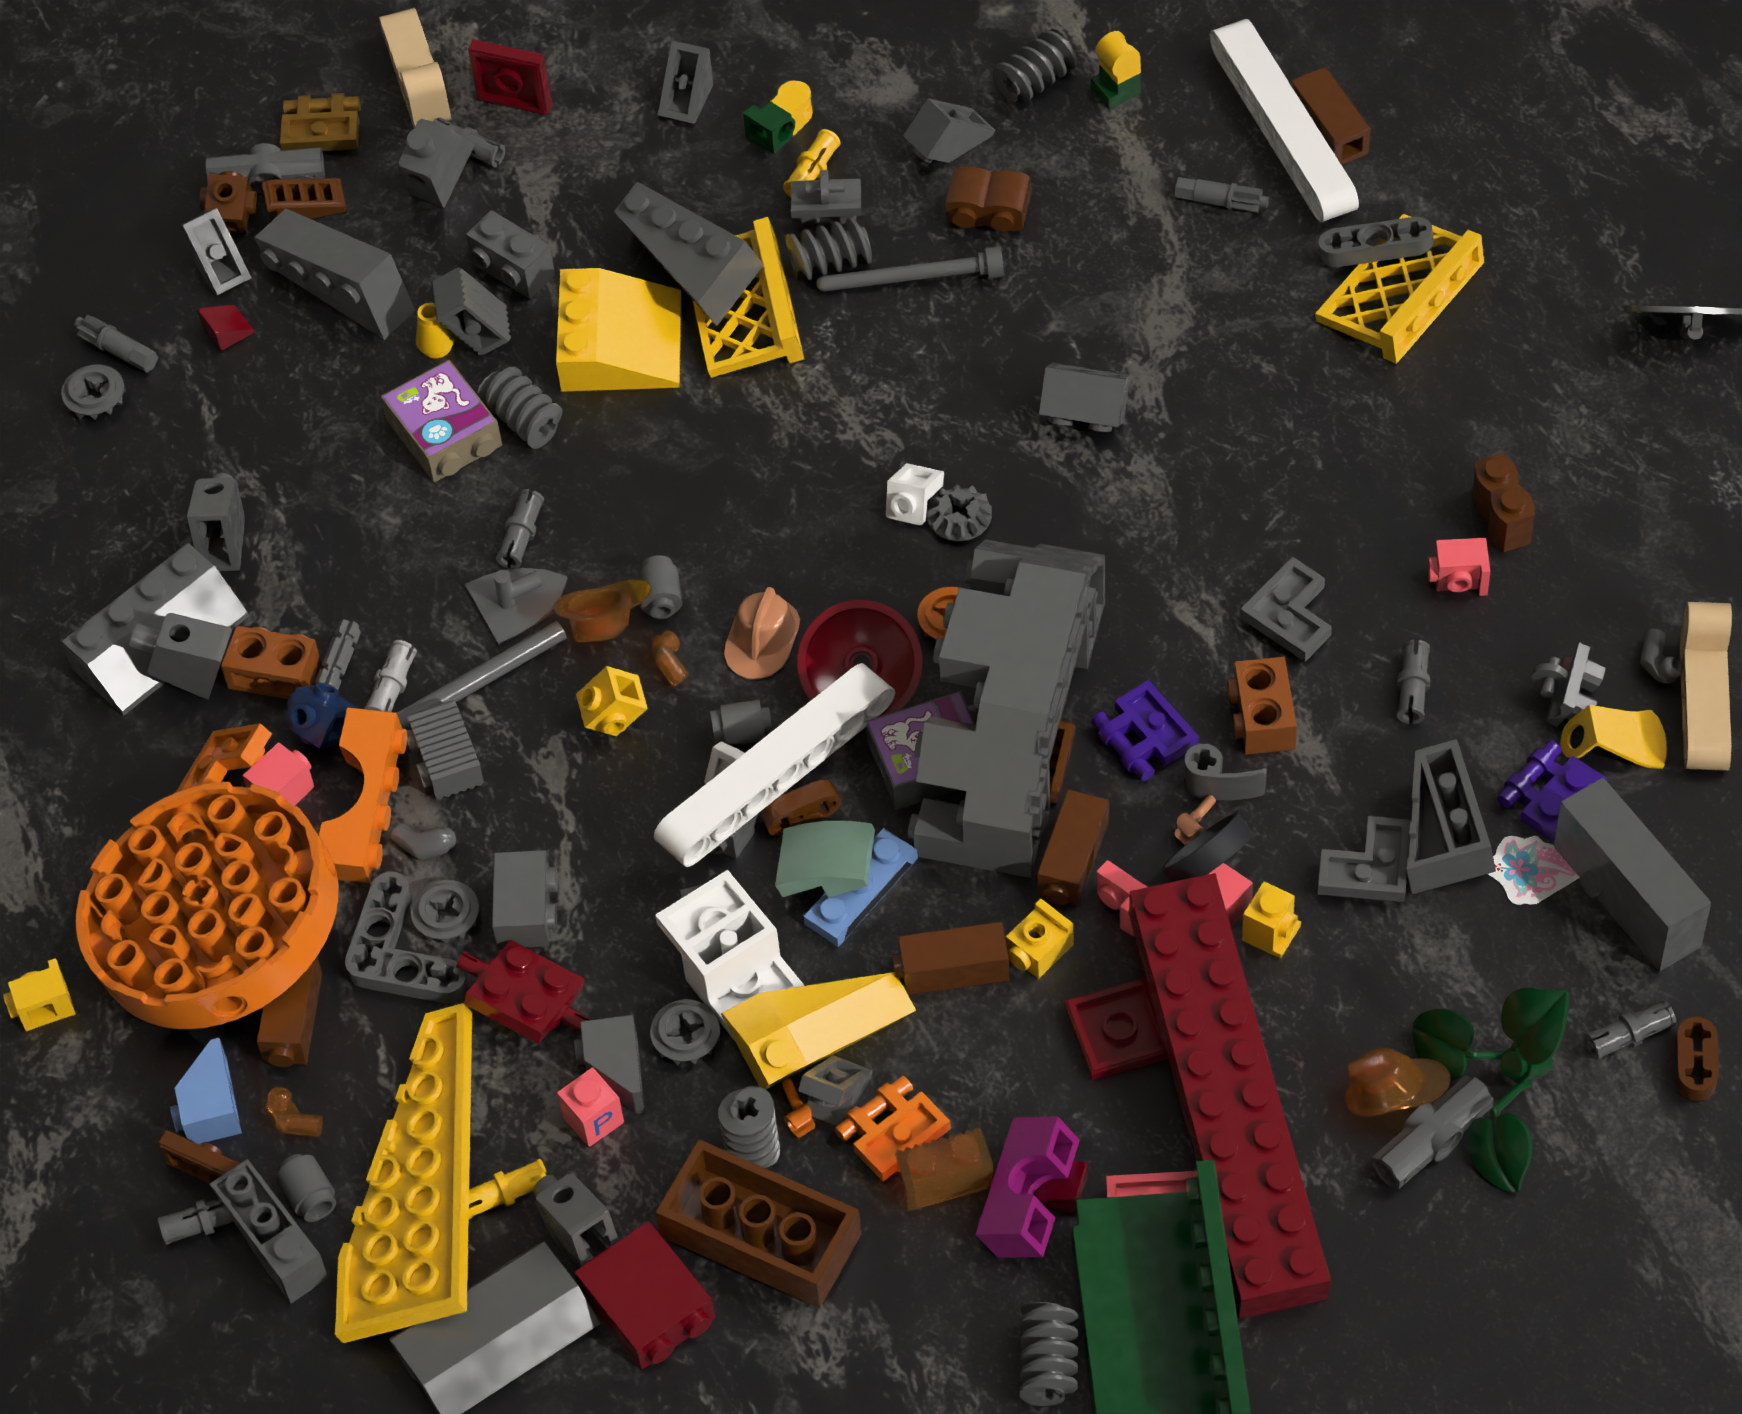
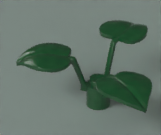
M1528 987L1513 991L1506 998L1501 1012L1502 1029L1506 1036L1514 1041L1507 1050L1474 1051L1469 1049L1474 1038L1473 1026L1461 1013L1451 1009L1439 1008L1425 1011L1413 1022L1412 1037L1417 1058L1424 1071L1435 1080L1450 1082L1459 1079L1467 1069L1468 1057L1470 1059L1501 1060L1502 1072L1508 1078L1517 1082V1085L1490 1109V1118L1481 1117L1473 1120L1467 1134L1468 1152L1476 1169L1491 1184L1509 1192L1521 1191L1522 1181L1532 1157V1139L1527 1126L1520 1118L1510 1113L1500 1115V1112L1520 1092L1531 1087L1530 1079L1543 1077L1550 1072L1553 1064L1552 1057L1558 1050L1566 1027L1569 1008L1568 990Z

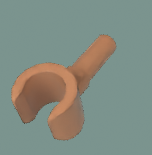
M1208 795L1190 815L1183 813L1178 817L1176 823L1178 828L1175 830L1174 835L1184 845L1204 831V828L1198 823L1216 803L1215 797Z

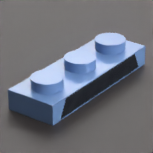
M883 828L874 838L868 887L830 898L824 893L804 915L805 926L839 947L918 859L917 849Z

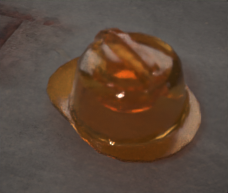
M628 580L596 589L575 591L557 600L554 610L560 617L568 619L576 641L609 640L624 631L629 622L630 609L649 597L652 588L650 583L644 580Z
M1388 1047L1372 1049L1348 1065L1351 1085L1346 1091L1345 1103L1349 1111L1357 1116L1366 1117L1421 1106L1433 1102L1444 1094L1450 1084V1074L1444 1065L1434 1060L1425 1058L1410 1059L1408 1056Z

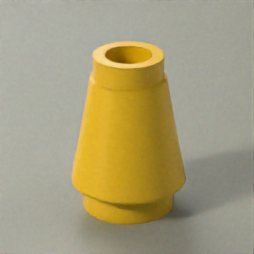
M425 303L417 311L416 346L429 358H441L450 352L455 336L453 332H450V329H446L445 325H441V321L436 320L434 303Z

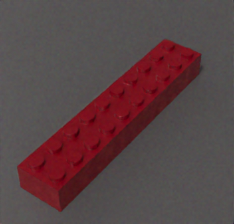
M1216 873L1132 890L1129 896L1128 914L1195 1160H1214L1238 1318L1241 1319L1327 1300L1331 1278Z

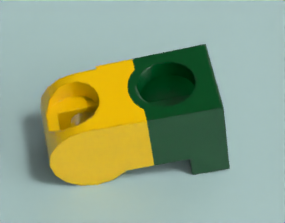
M1120 31L1108 33L1096 46L1095 52L1099 58V74L1091 78V89L1110 110L1141 94V63L1139 52L1133 46L1126 43L1125 36Z
M788 81L781 85L778 89V95L762 109L752 105L743 113L745 136L775 154L811 119L813 109L809 86L801 81Z

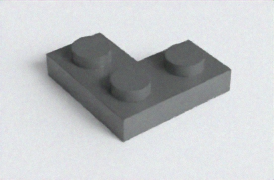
M1292 557L1240 609V618L1306 662L1331 636L1332 626L1305 609L1324 589L1325 578Z
M1368 816L1365 853L1322 849L1318 894L1404 902L1411 820Z

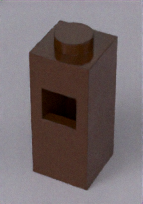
M1326 67L1311 73H1305L1292 80L1291 86L1341 165L1369 154L1371 128Z
M1068 789L1037 873L1038 896L1059 905L1071 904L1080 906L1109 824L1108 799Z
M1002 922L899 936L900 953L892 954L895 977L900 980L904 979L905 990L908 995L1010 981L1009 958Z
M318 957L315 958L309 968L292 986L263 1007L257 1043L264 1063H270L277 1067H290L293 1064L307 1065L322 978Z

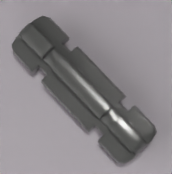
M345 619L338 623L334 633L337 636L331 640L322 663L324 668L319 670L315 683H326L337 690L339 689L342 681L339 677L344 676L354 651L352 646L357 644L361 633L358 623Z

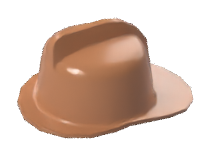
M767 587L765 592L752 594L743 600L738 607L737 615L726 641L724 656L728 667L736 675L747 680L768 678L781 670L789 658L799 631L800 618L797 610L779 595H776L772 587Z

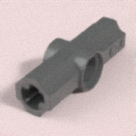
M262 143L253 146L248 154L206 159L207 182L209 174L220 175L224 171H233L240 173L243 177H248L251 189L264 195L263 181L278 179H325L321 147L281 151L276 145Z
M1466 1075L1434 1104L1426 1102L1419 1106L1405 1122L1403 1131L1372 1157L1371 1164L1377 1171L1378 1176L1388 1186L1400 1189L1430 1161L1434 1159L1439 1162L1447 1157L1459 1144L1463 1133L1469 1128L1472 1121L1481 1118L1493 1107L1494 1099L1489 1094L1487 1087L1476 1077L1471 1078Z

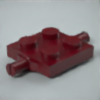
M512 940L507 943L497 957L489 962H484L466 951L458 959L456 965L458 969H462L478 978L466 992L464 1004L540 1044L550 1030L562 1023L582 1034L581 1022L593 1020V1018L571 1008L573 1001L583 990L585 982L583 977Z

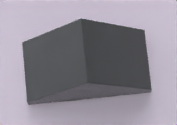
M671 40L658 116L696 123L714 85L709 48Z

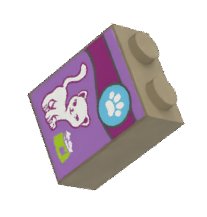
M450 360L381 396L387 422L433 482L445 476L455 474L460 468L480 457L490 455L495 449L502 446L498 421Z

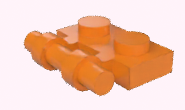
M901 1076L892 1084L888 1082L883 1084L875 1091L876 1096L861 1108L858 1106L853 1107L845 1114L846 1119L834 1128L835 1133L843 1142H846L856 1133L862 1135L859 1140L853 1143L854 1152L882 1182L951 1129L950 1120L922 1091L909 1101L904 1098L905 1095L913 1090L912 1084L905 1076ZM886 1110L893 1112L878 1125L873 1121Z

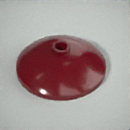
M869 600L842 602L821 613L806 630L798 651V674L803 690L810 701L853 668L858 658L866 657L870 661L869 668L895 690L892 703L880 716L902 710L916 693L923 671L921 645L909 622L889 606Z

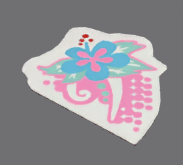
M1535 835L1526 839L1517 836L1505 837L1493 856L1496 872L1488 874L1500 882L1507 893L1508 899L1516 905L1538 904L1580 878L1554 848V845L1543 842Z

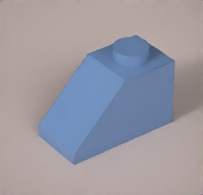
M220 1038L212 1039L176 1085L175 1092L178 1105L170 1106L176 1132L184 1130L187 1139L197 1144L242 1133L227 1057Z

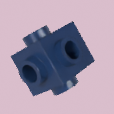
M318 682L315 685L296 688L287 702V713L282 725L295 732V737L305 744L318 748L336 746L340 743L347 708H358L338 695L339 691L335 687Z

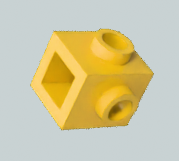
M606 666L576 693L585 728L616 737L648 709L639 676Z

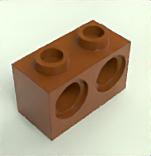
M236 626L221 667L228 689L289 700L296 688L314 684L321 665V659L315 639H310L305 635L276 633L263 627L248 628Z
M1285 657L1236 661L1234 663V678L1227 679L1229 704L1237 703L1238 713L1233 714L1235 739H1243L1245 755L1295 750L1297 724ZM1259 687V688H1263V689H1261V690H1256V689H1253V688ZM1260 722H1266V723H1269V724H1268V725H1261V724H1258V723H1260Z

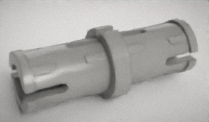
M402 640L392 642L382 669H378L374 676L375 686L364 709L392 712L396 698L406 688L407 672L417 653L416 648H411L412 645Z

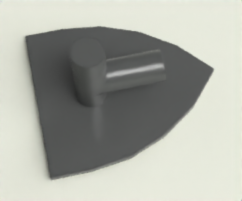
M516 568L498 570L495 573L466 583L465 587L497 644L501 645L533 629L548 616L561 598L568 578L565 575L545 569Z

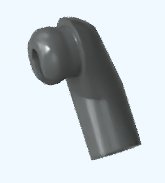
M401 823L393 830L391 840L417 859L428 860L443 855L452 849L456 844V835L447 827L434 828L417 833L406 824Z

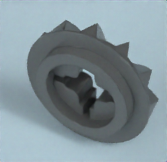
M89 365L76 370L65 380L61 395L67 411L75 412L79 419L85 415H90L96 420L98 414L106 412L111 415L112 408L115 405L122 404V395L126 392L121 375L115 369L105 365ZM88 386L95 392H100L101 397L94 398L92 395L88 396L86 387Z
M957 483L953 489L945 490L940 488L938 495L929 500L927 510L928 523L931 529L942 538L952 541L970 540L982 534L991 522L992 506L988 502L986 493H978L973 485L968 489L961 488ZM952 505H957L960 509L966 507L967 518L958 512L952 514Z
M441 880L427 885L415 896L411 905V918L416 931L424 934L429 942L433 939H440L446 944L451 938L457 936L464 939L466 931L471 927H476L478 913L480 912L478 898L474 891L466 884L454 880ZM449 906H452L455 916L447 915L443 920H440L437 910L445 911Z
M684 999L671 1002L658 1011L651 1023L650 1036L652 1045L657 1049L661 1058L667 1057L673 1060L677 1066L681 1061H691L696 1064L699 1058L706 1054L711 1055L713 1047L720 1041L718 1017L709 1006L696 1000ZM680 1021L684 1022L689 1031H694L691 1043L687 1044V1041H684L682 1036H678L680 1035L679 1028H681Z

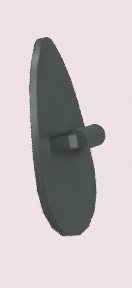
M1624 306V312L1682 314L1680 335L1684 339L1695 340L1703 335V314L1742 315V308Z

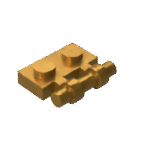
M344 93L332 94V98L311 99L310 95L298 96V100L283 101L284 115H282L280 137L282 151L321 147L322 151L358 149L359 117L357 111L361 110L359 96L345 97Z

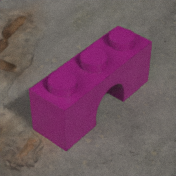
M1058 1116L1016 1117L1012 1120L975 1234L998 1258L1044 1256L1055 1217L1033 1194L1043 1183L1049 1180L1068 1179L1080 1141Z

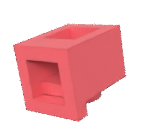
M1486 538L1436 540L1435 556L1428 557L1427 572L1429 582H1436L1437 591L1463 592L1469 589H1478L1479 596L1488 595L1490 565Z

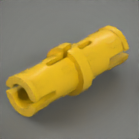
M822 129L817 134L808 151L800 154L797 159V167L783 184V189L788 196L791 197V181L815 180L820 178V170H827L826 163L841 144L839 137L834 132Z
M537 1159L535 1162L507 1174L500 1171L493 1174L494 1179L469 1189V1219L504 1203L506 1207L515 1204V1198L532 1192L535 1184L541 1178L547 1176L542 1160Z

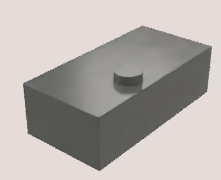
M1604 777L1561 801L1554 848L1580 877V882L1585 892L1590 897H1596L1655 968L1660 972L1701 948L1711 901Z

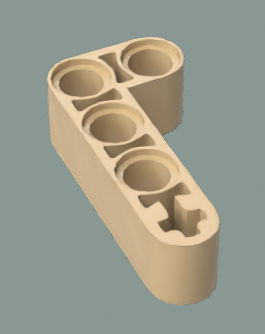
M411 8L379 17L383 38L413 127L415 128L420 119L433 122L440 117L450 121L451 114L442 73L438 62H434L416 9Z
M1686 603L1680 637V662L1683 667L1681 673L1685 769L1729 771L1731 723L1727 650L1732 626L1731 603Z

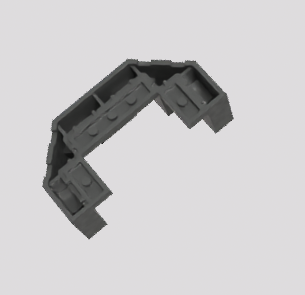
M984 540L975 548L973 560L969 559L966 567L965 584L971 585V590L959 588L955 604H947L943 623L944 628L947 629L945 638L937 639L933 662L940 666V681L976 688L974 707L979 708L977 723L974 725L930 716L924 722L923 732L918 733L915 744V757L919 758L916 782L966 791V798L961 800L959 805L923 798L919 814L913 813L911 816L908 838L914 839V848L917 849L918 857L1032 878L1050 811L1049 761L1074 668L1088 669L1105 605V555L1039 544L1035 548Z

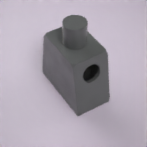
M420 119L415 128L409 132L407 145L398 161V169L409 194L417 199L445 208L475 144L452 129Z
M226 473L215 474L212 478L199 479L195 481L187 513L194 548L210 561L218 571H240L245 516L237 480ZM219 526H221L219 538L224 539H218L214 536V531Z
M168 613L165 616L161 630L137 623L129 647L152 654L147 671L151 676L209 700L233 628L175 613Z
M567 1174L560 1180H557L553 1175H547L535 1184L533 1193L536 1196L535 1201L545 1228L577 1270L619 1241L609 1210L574 1174ZM588 1230L586 1238L583 1239L580 1234Z

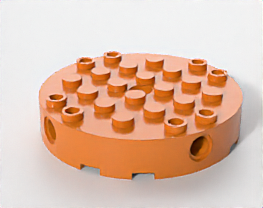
M217 782L176 792L134 816L130 820L132 826L116 842L110 839L90 867L93 875L87 889L81 890L76 910V931L80 950L91 970L111 996L126 1011L145 1022L173 1029H197L221 1025L263 1008L284 993L302 976L318 956L331 931L337 911L339 884L334 861L327 847L300 808L285 800L280 793L256 784H252L250 788L233 787L230 782Z

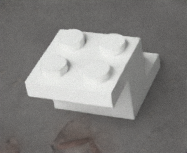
M728 870L655 915L658 926L681 953L686 981L704 1004L709 1006L717 1015L720 1024L733 1040L734 1038L721 1015L722 1012L762 992L804 986L780 956L777 929Z

